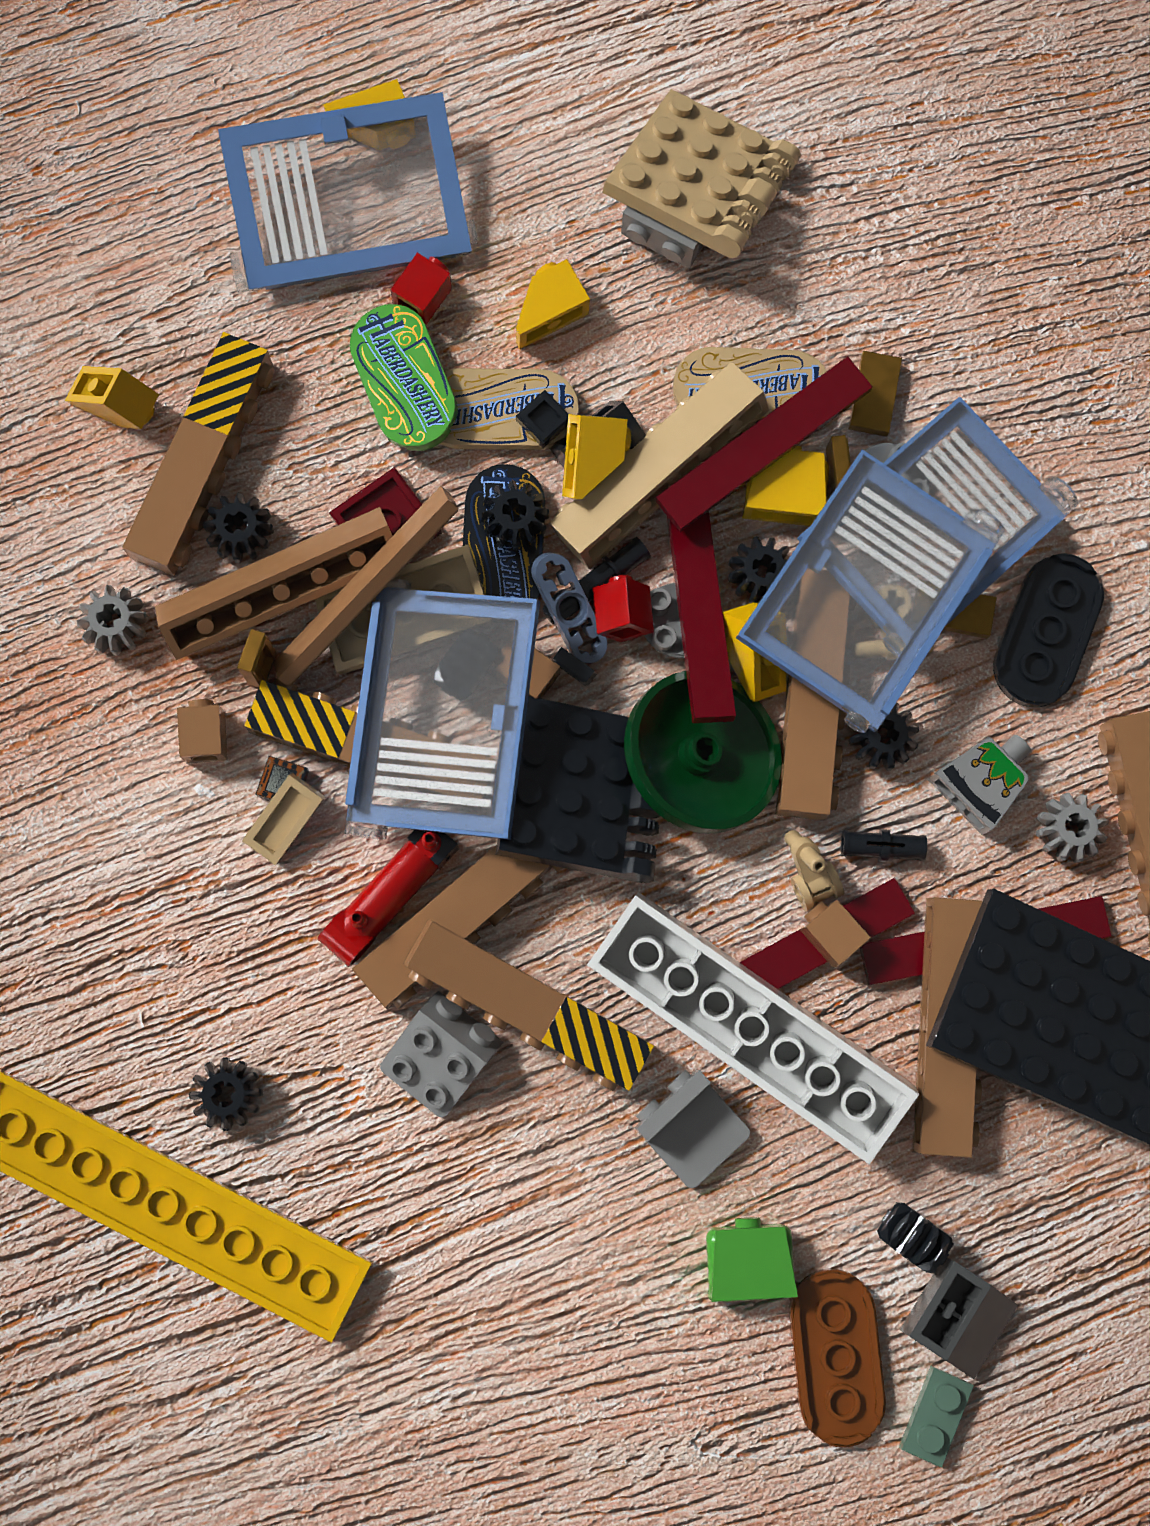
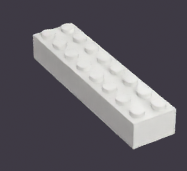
M639 892L632 899L587 964L594 971L869 1165L919 1096L916 1086Z

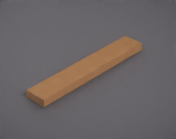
M440 486L273 661L278 680L288 687L291 686L458 512V506L452 495L445 488Z

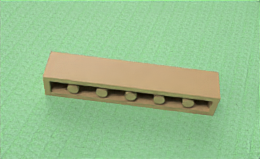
M732 361L723 369L713 372L702 388L694 395L684 398L668 418L662 423L653 425L642 441L633 449L625 452L624 461L583 499H575L573 502L566 503L557 511L555 517L549 523L558 538L588 569L593 567L659 508L655 501L656 496L748 430L769 411L764 391Z

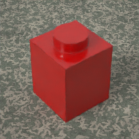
M417 252L390 289L392 303L406 306L415 311L426 326L452 290L451 275L449 269L440 260L434 257L427 259Z
M618 575L611 577L609 583L593 588L598 635L622 643L654 632L650 586L633 580V577L629 575Z

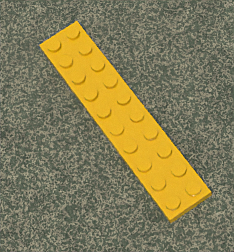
M0 1070V1171L307 1331L331 1343L333 1342L373 1261Z

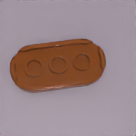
M822 1269L809 1274L797 1285L798 1297H791L789 1304L798 1406L805 1425L816 1437L831 1446L853 1447L865 1442L872 1436L877 1426H880L886 1410L876 1308L871 1293L855 1276L839 1269Z

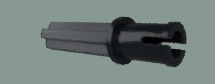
M635 537L632 542L621 548L611 557H602L600 565L578 580L588 602L594 599V587L609 583L611 577L627 575L645 560L651 558L648 549L638 537ZM573 596L564 598L559 605L560 615L564 619H568L580 610V604ZM544 605L542 610L546 618L556 626L547 606Z

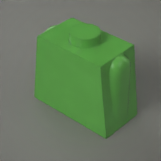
M760 1217L735 1218V1226L712 1227L706 1235L708 1298L711 1302L798 1297L794 1275L792 1234L787 1226L781 1224L761 1225Z

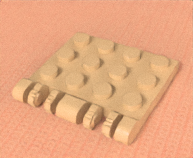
M670 89L606 179L602 193L726 257L736 258L746 245L747 239L749 240L752 235L751 227L754 228V226L760 223L761 217L765 215L774 201L776 193L782 188V181L789 177L800 160L801 153L797 146L784 139L772 141L758 132L725 117L723 114L690 99L688 96Z

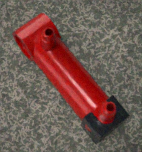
M414 830L407 837L408 841L350 905L329 922L317 940L347 967H351L368 950L377 935L438 869L441 870L459 850L458 844L446 833Z

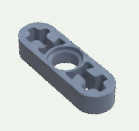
M556 553L541 554L533 562L531 569L532 578L569 653L584 663L599 661L606 653L607 639L597 634L595 614L569 561ZM547 562L556 566L560 565L561 570L556 573L560 585L566 586L568 583L571 585V588L562 589L555 593L553 597H551L550 592L558 590L554 581L549 578L543 579L542 576L547 571ZM573 596L578 600L580 610L576 617L566 620L560 615L559 605L564 598ZM586 620H588V622H589L588 624L581 625V624H583ZM581 625L586 636L596 639L591 644L593 651L590 654L578 649L583 644V640L578 631L573 629L569 633L568 628Z

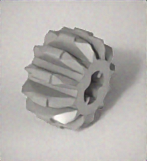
M106 585L103 597L96 591H90V598L94 602L92 605L81 603L79 609L87 616L76 620L77 626L80 629L86 630L82 635V639L87 644L94 643V649L100 654H103L110 648L113 655L119 656L122 651V644H125L130 650H135L136 644L132 640L133 636L144 638L147 634L139 626L149 621L147 613L140 611L144 605L143 601L139 597L131 598V591L125 587L116 594L115 589L111 585ZM117 614L120 618L114 620L113 627H109L106 622L112 621V615Z
M1070 793L1062 794L1060 801L1051 799L1046 802L1048 812H1041L1037 816V820L1046 825V827L1036 831L1037 837L1047 836L1049 842L1043 846V851L1049 852L1057 848L1056 857L1058 861H1065L1070 855L1074 863L1082 862L1085 854L1090 857L1098 854L1099 851L1095 843L1102 844L1108 838L1098 829L1108 825L1109 820L1106 818L1097 819L1095 816L1100 811L1101 805L1096 803L1087 808V795L1081 794L1074 801ZM1069 822L1070 825H1077L1078 832L1067 831L1065 824Z

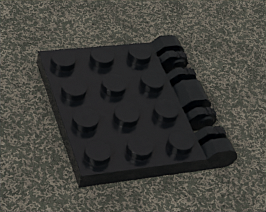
M531 696L528 697L511 840L498 839L495 855L639 883L654 881L655 862L651 861V859L656 858V846L639 841L626 842L627 832L646 836L659 834L658 822L651 819L660 817L642 798L628 771L624 751V737L629 717L540 698L535 699Z

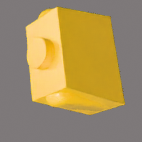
M796 446L746 483L742 519L811 526L826 504L829 464L825 460L824 453L802 451V447Z

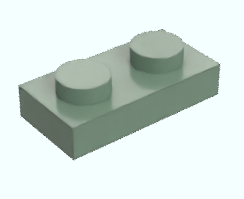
M930 1366L899 1448L942 1468L974 1385L934 1366Z

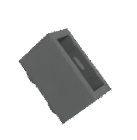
M947 1258L943 1265H939L900 1331L975 1379L1018 1305L962 1265Z

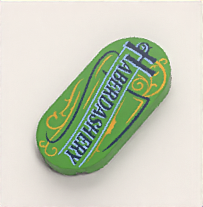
M388 304L370 310L360 318L352 331L350 351L377 422L386 438L396 446L398 445L411 451L431 449L442 443L451 432L450 428L454 420L456 422L458 406L430 334L421 317L406 306Z

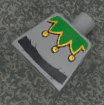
M1013 735L1002 747L992 738L987 737L939 769L928 780L981 835H984L998 824L1029 781L1028 774L1019 764L1032 750L1027 742L1018 735Z

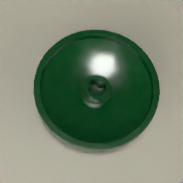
M682 671L657 682L640 697L633 707L627 721L624 737V751L628 771L642 798L658 815L668 822L697 833L726 832L752 820L771 801L779 783L782 766L778 734L763 705L759 701L754 702L750 700L743 686L732 679L736 711L734 721L692 723L686 671Z

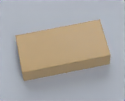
M294 773L289 774L242 842L274 865H277L326 797Z

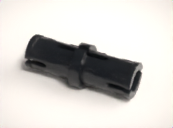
M880 829L879 833L842 831L841 856L875 857L878 859V862H888L889 858L926 860V835L890 834V830Z

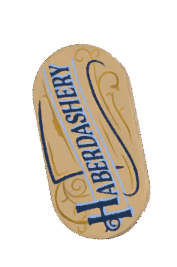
M705 347L687 355L677 367L672 387L673 398L678 406L684 398L694 395L702 388L713 372L723 369L732 361L764 391L769 411L758 420L760 421L827 370L814 356L798 350Z
M456 368L446 370L445 374L457 401L458 414L456 422L454 420L450 428L451 432L440 444L452 449H549L567 436V428L542 448L516 421V415L544 390L568 414L578 415L576 393L565 378L555 372L544 369Z

